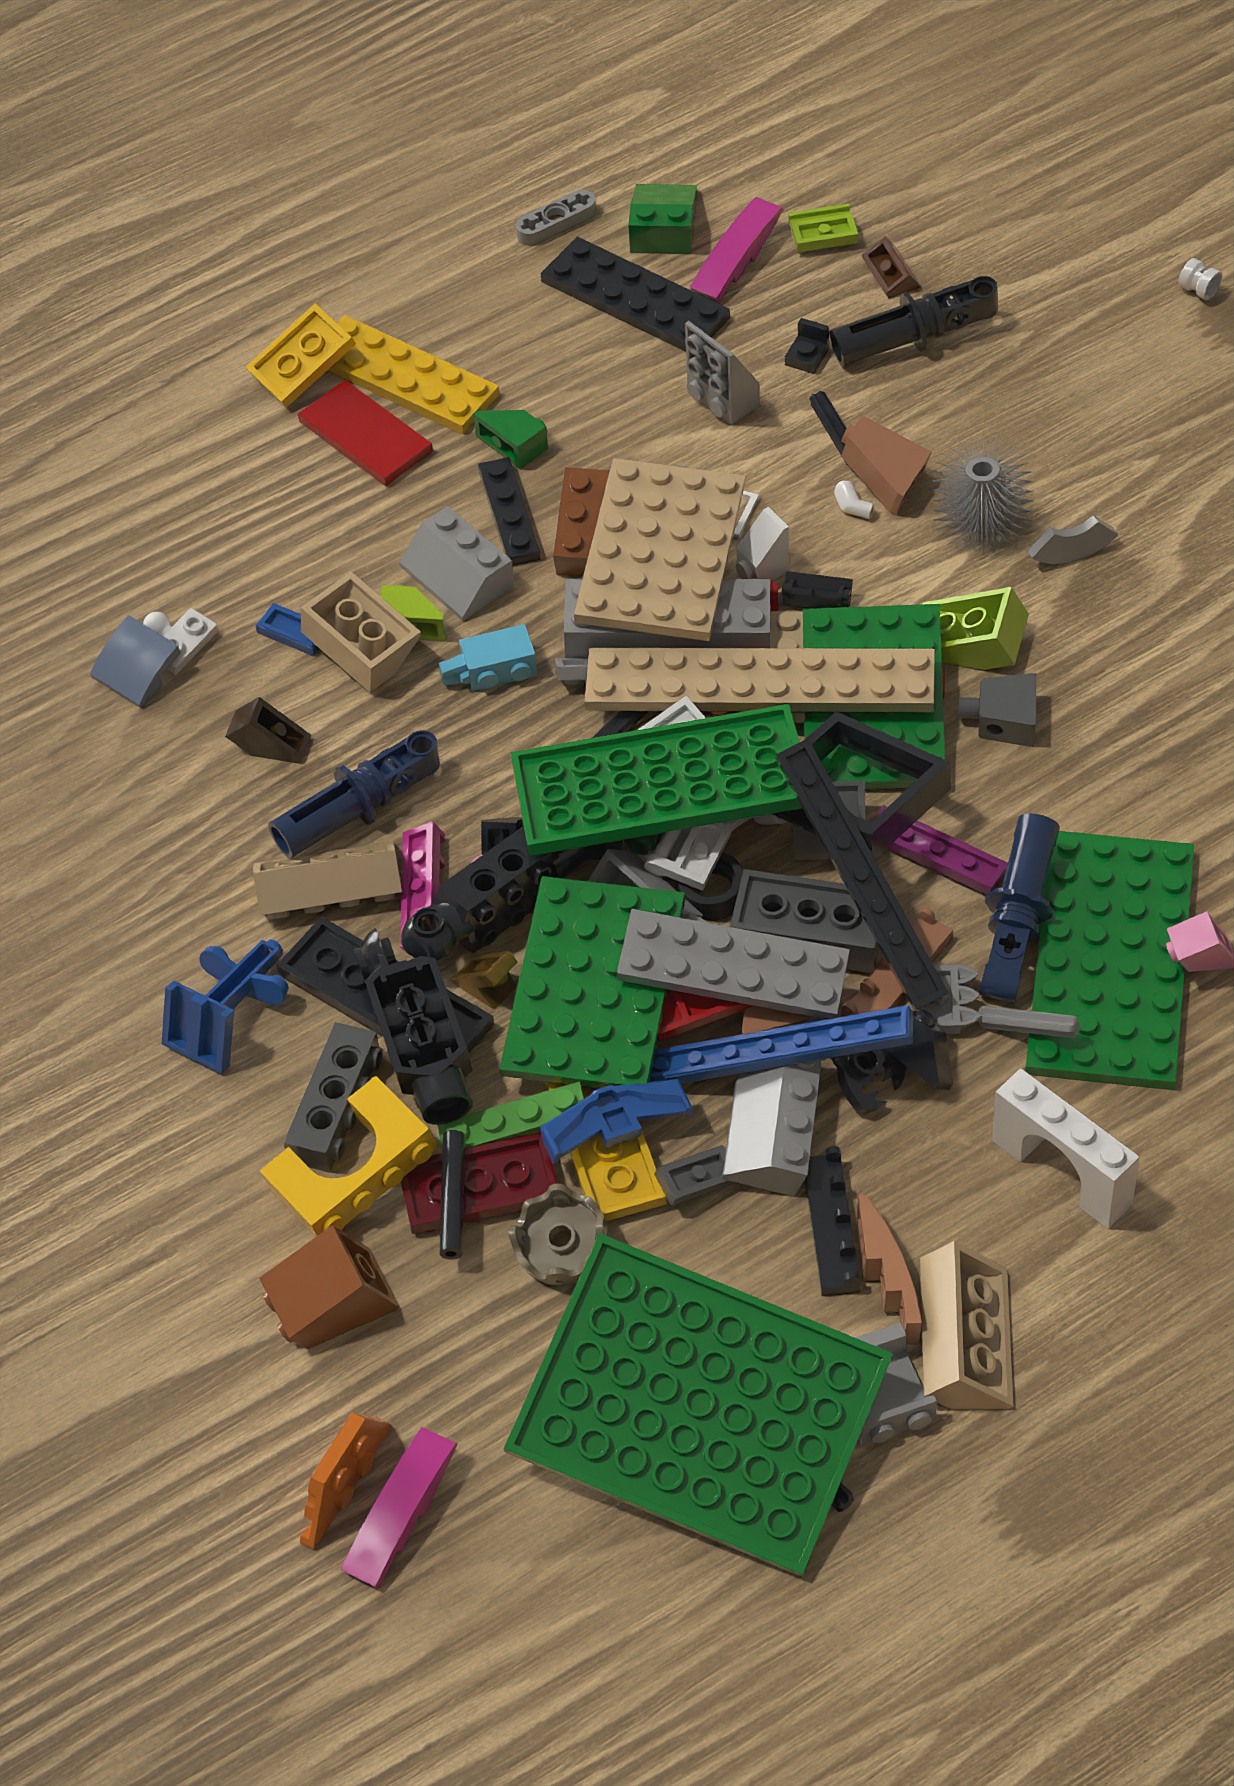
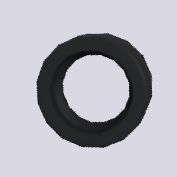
M724 852L721 853L712 874H720L732 882V887L724 894L714 897L701 896L690 889V885L677 881V892H684L685 899L702 914L701 918L705 920L726 918L734 912L743 869L733 856Z

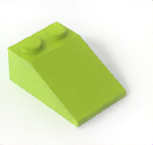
M1012 587L922 602V604H940L942 663L983 670L1015 665L1029 613Z

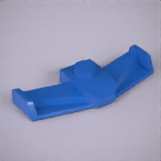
M678 1079L647 1082V1084L609 1085L594 1090L590 1096L540 1127L542 1142L552 1163L555 1164L560 1158L600 1134L606 1148L641 1136L642 1128L638 1120L682 1115L689 1117L693 1116L694 1109Z

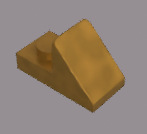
M510 951L476 955L451 980L468 994L490 1008L495 1009L516 988V983L510 977L509 971L518 961Z

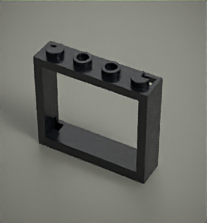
M835 712L807 737L820 761L839 745H842L918 779L871 823L850 813L874 859H877L951 790L950 763L839 712ZM803 808L772 813V815L791 824L793 822L803 826L804 830L817 835Z

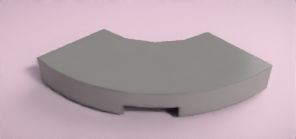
M1093 515L1081 525L1071 529L1058 530L1049 527L1027 552L1032 559L1048 564L1070 563L1096 553L1119 534L1112 526Z

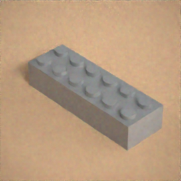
M566 579L564 610L565 658H589V648H770V579L723 580L710 641L574 623V611L583 579Z

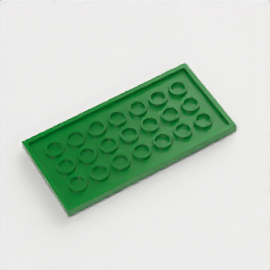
M789 704L510 752L529 856L802 808L775 759L776 754L799 743Z
M1059 831L1044 891V898L1049 902L1050 907L1053 908V915L1051 919L1041 922L1032 1011L1076 1016L1080 1022V1029L1074 1038L1029 1033L1025 1072L1029 1075L1175 1091L1185 967L1180 962L1174 963L1168 952L1166 943L1170 942L1171 939L1167 928L1189 919L1194 844Z

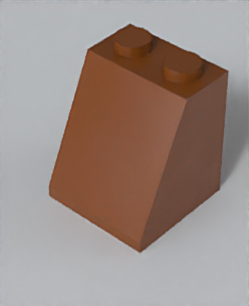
M334 1225L327 1228L259 1278L266 1291L263 1293L265 1302L272 1311L277 1313L281 1321L278 1323L279 1331L288 1342L292 1343L294 1341L306 1349L349 1332L399 1308L370 1249Z

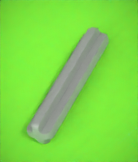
M982 1006L978 1012L981 1014V1017L977 1022H979L982 1028L1069 1038L1076 1037L1080 1029V1022L1077 1020V1017L1071 1015Z

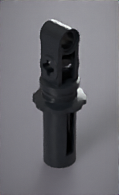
M980 276L971 281L944 288L933 294L930 292L923 294L922 298L914 300L908 292H904L901 294L900 306L831 329L829 335L836 359L841 366H845L914 342L919 352L926 349V338L933 335L940 337L945 332L960 329L968 324L995 316L998 312L997 282L991 277Z

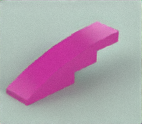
M755 197L734 220L705 260L690 285L691 291L720 303L732 281L737 283L749 260L752 262L756 260L782 214L783 208Z
M420 1428L380 1492L340 1570L380 1588L396 1552L402 1553L418 1517H424L455 1452L457 1443L428 1429Z

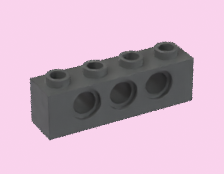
M337 1022L334 1023L283 1142L284 1148L289 1147L309 1168L330 1173L335 1160L341 1159L345 1149L344 1138L348 1129L352 1130L357 1121V1117L347 1099L370 1081L373 1069H378L382 1061L383 1049L379 1047L377 1032ZM340 1096V1098L331 1099L333 1097Z

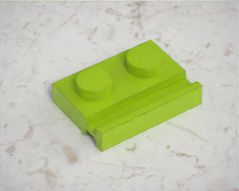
M849 203L788 213V223L791 227L797 253L858 243V231L853 215L850 212Z

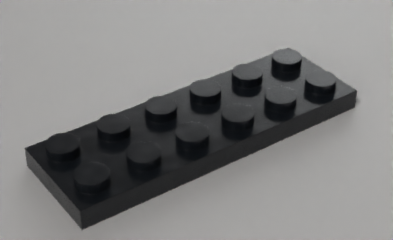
M578 236L540 273L542 283L685 352V323L687 321H690L712 338L730 319L729 308Z
M321 916L276 965L278 974L382 1034L365 983L366 980H363L354 949L361 947L363 940ZM446 989L468 1053H470L494 1025L493 1015Z

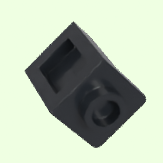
M801 318L798 322V335L785 355V366L815 374L829 350V327Z

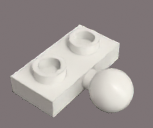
M192 608L173 626H170L168 617L162 612L148 614L143 622L147 627L178 645L181 654L166 669L175 676L218 632L216 623Z

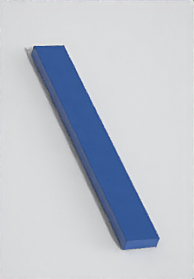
M907 1005L656 1049L650 1082L678 1079L681 1084L913 1044V1011Z

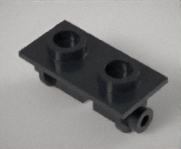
M786 571L785 582L782 585V605L814 609L850 607L853 579Z

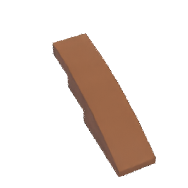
M858 1195L856 1220L864 1281H880L883 1312H899L900 1322L906 1333V1345L919 1344L922 1321L915 1288L903 1254L886 1222L867 1195Z

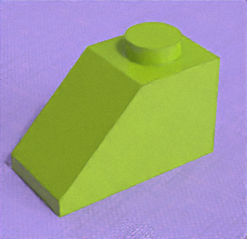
M382 585L380 597L421 631V636L418 640L446 641L444 614L416 587Z

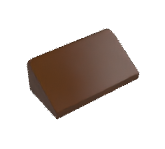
M886 236L861 255L888 298L921 287L896 246Z

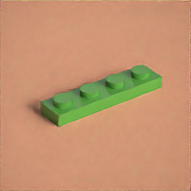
M580 1081L468 1114L451 1123L437 1125L441 1146L443 1134L449 1130H459L465 1134V1148L541 1132L540 1127L585 1099L583 1087Z

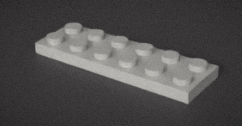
M631 909L617 970V980L823 1019L837 1018L850 949Z

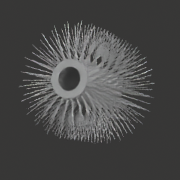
M984 438L983 457H980L978 445L977 458L974 459L970 451H967L972 459L971 461L967 460L963 454L961 455L958 451L956 452L968 464L949 456L948 458L954 460L962 467L939 463L954 471H932L947 476L948 478H943L944 480H955H933V482L946 485L940 489L933 490L934 492L946 495L933 500L946 504V506L933 511L948 513L946 516L933 520H954L940 528L960 525L954 531L948 533L947 536L966 527L968 528L960 535L961 537L963 534L966 535L969 530L972 533H969L968 540L974 533H976V537L978 535V538L979 534H981V557L984 534L986 543L989 539L992 547L988 534L991 535L992 533L995 540L997 539L994 534L995 530L997 534L1000 533L1002 537L1004 536L997 528L1024 538L1010 531L1004 525L1027 529L1011 521H1033L1016 515L1033 511L1020 507L1022 504L1033 501L1019 497L1033 492L1019 487L1033 481L1025 479L1013 481L1033 471H1013L1028 463L1006 466L1021 456L998 464L1009 453L1006 452L1002 458L1000 456L999 460L996 461L993 456L989 458L991 449L989 456L987 452V456L984 457Z

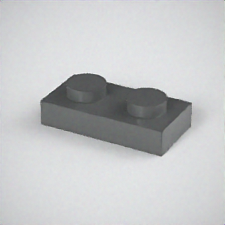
M723 1145L657 1168L654 1175L671 1206L736 1184L734 1181L722 1178L726 1152Z

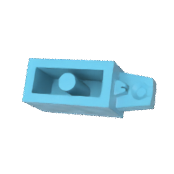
M525 624L460 639L461 654L439 663V671L444 686L469 683L472 692L537 676L535 652Z

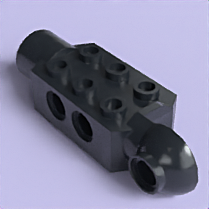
M524 826L440 885L433 904L418 910L404 924L401 932L403 948L414 958L424 956L439 960L450 955L459 942L466 950L472 953L483 946L490 945L499 934L510 926L519 924L528 913L535 909L541 877L564 878L590 859L591 851L589 846L529 856Z
M374 928L366 935L361 947L354 949L363 980H366L365 983L401 1092L402 1094L415 1095L423 1120L426 1123L442 1125L456 1121L465 1116L473 1106V1100L465 1081V1077L473 1069L468 1049L435 958L420 956L408 961L397 962L389 938L380 940L378 932Z

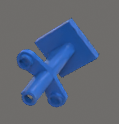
M272 939L267 941L261 940L238 964L228 957L227 952L219 946L207 947L200 954V964L208 974L219 980V982L206 995L176 981L171 982L165 987L161 1044L222 1074L230 1067L234 1009L245 996L275 1006L280 1005L287 997L289 987L286 980L279 975H265L276 961L283 956L282 946Z

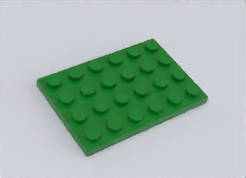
M940 604L803 609V648L935 649L934 712L839 713L945 760ZM805 711L804 740L835 712ZM842 745L835 748L821 761L832 782L865 781V789L909 788L918 780Z
M542 876L499 1071L501 1076L561 1084H572L580 1081L582 1086L603 1088L609 1085L647 1084V1082H650L668 989L617 980V970L631 909L682 918L686 900L685 893Z

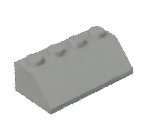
M822 1059L736 1074L722 1173L723 1179L793 1197L796 1195L808 1174Z

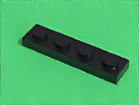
M510 457L478 463L479 475L504 554L512 560V566L541 560L540 550Z

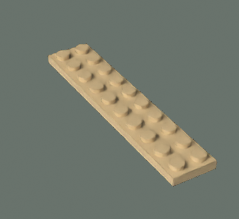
M589 648L585 709L586 711H665L687 696L699 711H750L789 704L791 711L934 712L935 649Z

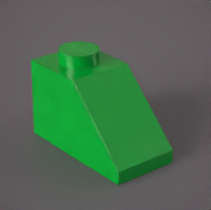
M488 410L474 413L476 437L504 458L510 457L511 463L519 469L548 449V430L545 423L537 417L534 418L525 410Z

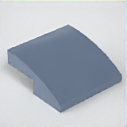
M128 615L105 644L90 675L107 688L142 708L163 685L160 676L181 654L178 645Z

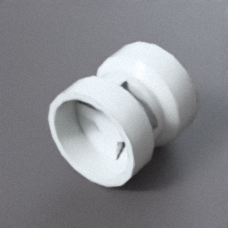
M1192 258L1182 269L1178 285L1187 291L1196 290L1198 297L1209 300L1218 291L1223 274L1215 268L1207 269L1202 261Z

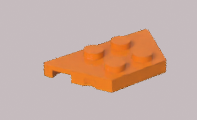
M350 1414L310 1477L309 1495L304 1517L311 1520V1523L300 1536V1544L315 1550L340 1508L345 1509L349 1505L354 1494L355 1484L360 1476L365 1477L371 1470L374 1463V1454L391 1429V1423L378 1417L374 1419L368 1415Z

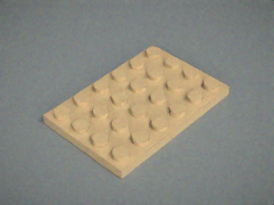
M613 458L574 611V623L710 641L745 487V475Z

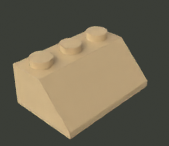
M351 571L301 607V633L370 693L396 674L421 636L420 630Z

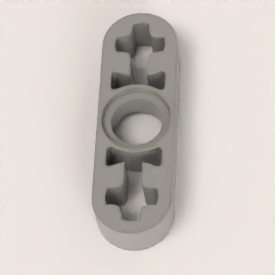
M577 190L520 217L516 222L517 240L524 245H536L592 218L596 213L594 194L588 190ZM552 215L563 216V218L560 220L549 219V217Z

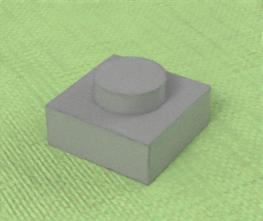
M555 658V673L558 680H563V683L569 685L582 684L584 680H587L588 658Z

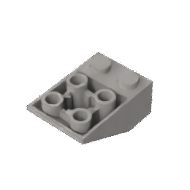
M687 321L685 323L688 393L694 400L700 401L710 408L715 416L721 417L733 425L760 406L759 382L733 353L690 321Z

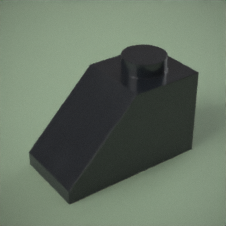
M919 1008L918 1011H913V1044L884 1049L934 1088L950 1090L953 1086L946 1032L936 1025L938 1019L935 1016Z

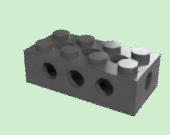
M748 869L743 870L730 927L850 949L846 969L874 973L879 946L844 883Z

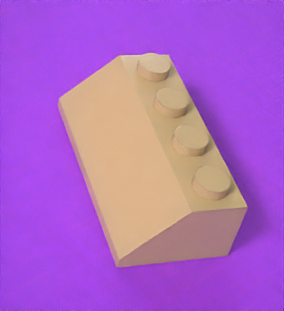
M393 841L297 856L291 859L284 858L254 863L253 866L260 915L268 914V919L284 918L290 915V910L302 908L304 913L320 912L325 910L324 905L339 903L341 908L356 906L360 904V899L374 897L375 902L388 901L396 898L395 893L402 892Z
M953 1241L920 1258L924 1396L934 1395L937 1403L950 1409H1010L1013 1407L1007 1268Z

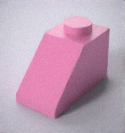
M1208 911L1167 928L1171 939L1170 942L1166 943L1168 952L1173 962H1180L1188 972L1234 968V952L1229 938Z

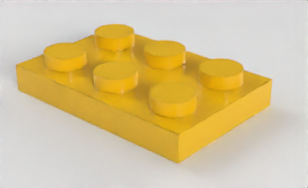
M315 303L245 368L287 408L355 346L356 342Z

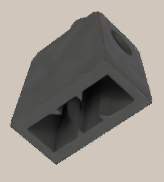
M1036 673L983 678L980 681L979 698L959 697L958 718L979 719L978 736L982 739L1034 747Z

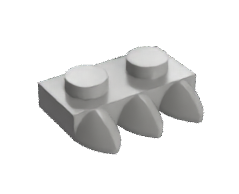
M934 965L949 993L947 996L922 1009L938 1019L936 1025L945 1031L946 1034H960L962 1027L973 1024L981 1017V1014L977 1011L963 1007L975 1001L979 997V993L972 988L961 986L974 980L978 976V972L964 965Z

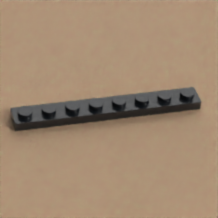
M807 738L776 754L775 759L913 1010L918 1011L919 1008H924L947 996L949 992L809 739Z

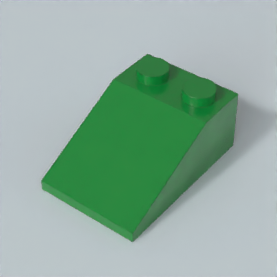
M636 184L630 204L628 223L630 253L692 254L697 185Z

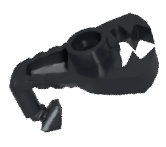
M815 1017V1018L809 1019V1020H808L807 1022H805V1023L816 1022V1021H821V1020H827V1019H829V1018L821 1019V1018ZM885 1049L830 1058L837 1067L840 1087L857 1114L873 1112L888 1102L875 1100L878 1090L869 1094L862 1092V1087L873 1082L872 1076L880 1074L882 1066L885 1068L882 1082L892 1078L894 1091L901 1086L905 1077L906 1066Z

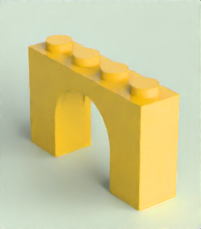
M377 1076L373 1077L347 1099L357 1119L376 1137L375 1150L369 1161L360 1170L341 1178H325L310 1170L289 1147L259 1170L270 1190L315 1237L332 1225L342 1231L347 1223L359 1213L368 1210L376 1199L388 1189L397 1186L405 1175L417 1165L426 1162L432 1153L439 1148L430 1129Z

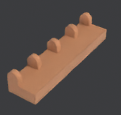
M923 907L919 912V918L912 927L933 963L953 938V929L936 921L935 913L930 908ZM884 956L881 958L880 965L874 973L861 982L860 990L855 996L842 1005L841 1017L895 1008L906 996Z

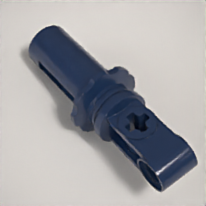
M425 730L413 732L394 746L381 751L371 760L362 761L353 771L344 765L337 766L334 772L335 783L268 823L270 834L278 848L286 857L291 859L358 817L367 825L374 823L376 818L374 808L379 805L385 806L391 802V798L407 791L414 784L434 774L439 769L440 759L435 735Z
M1030 813L1018 817L1002 888L993 889L991 893L986 894L985 904L994 913L989 919L988 928L995 936L989 961L985 965L979 991L981 996L1015 1003L1027 942L1035 941L1038 938L1040 931L1038 924L1052 918L1053 908L1043 898V893L1060 826L1055 820L1047 816ZM1005 948L1012 949L1011 953H1006L1004 951Z

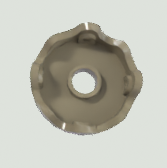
M563 1184L550 1185L544 1194L526 1200L522 1205V1212L517 1224L511 1225L508 1231L515 1255L523 1268L538 1281L550 1285H566L577 1282L598 1234L601 1233L609 1237L607 1222L596 1202L590 1196L578 1194ZM561 1231L570 1232L571 1239L568 1244L562 1247H556L552 1244L553 1238L557 1233Z

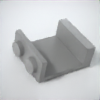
M901 1322L856 1337L859 1340L893 1353L859 1437L861 1445L870 1442L882 1443L892 1438L896 1433L908 1429L920 1430L928 1426L931 1421L936 1420L937 1401L934 1395L924 1396V1389L906 1352V1333Z

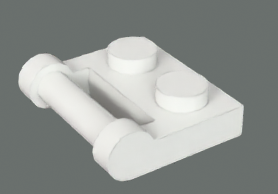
M722 822L693 827L675 862L668 860L667 857L681 829L664 832L654 854L648 856L644 868L651 874L657 876L665 875L703 891L731 835L732 826Z

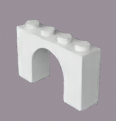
M1020 1068L995 1092L992 1141L1019 1162L1023 1161L1044 1139L1058 1147L1074 1165L1080 1177L1079 1207L1109 1229L1133 1205L1139 1156Z

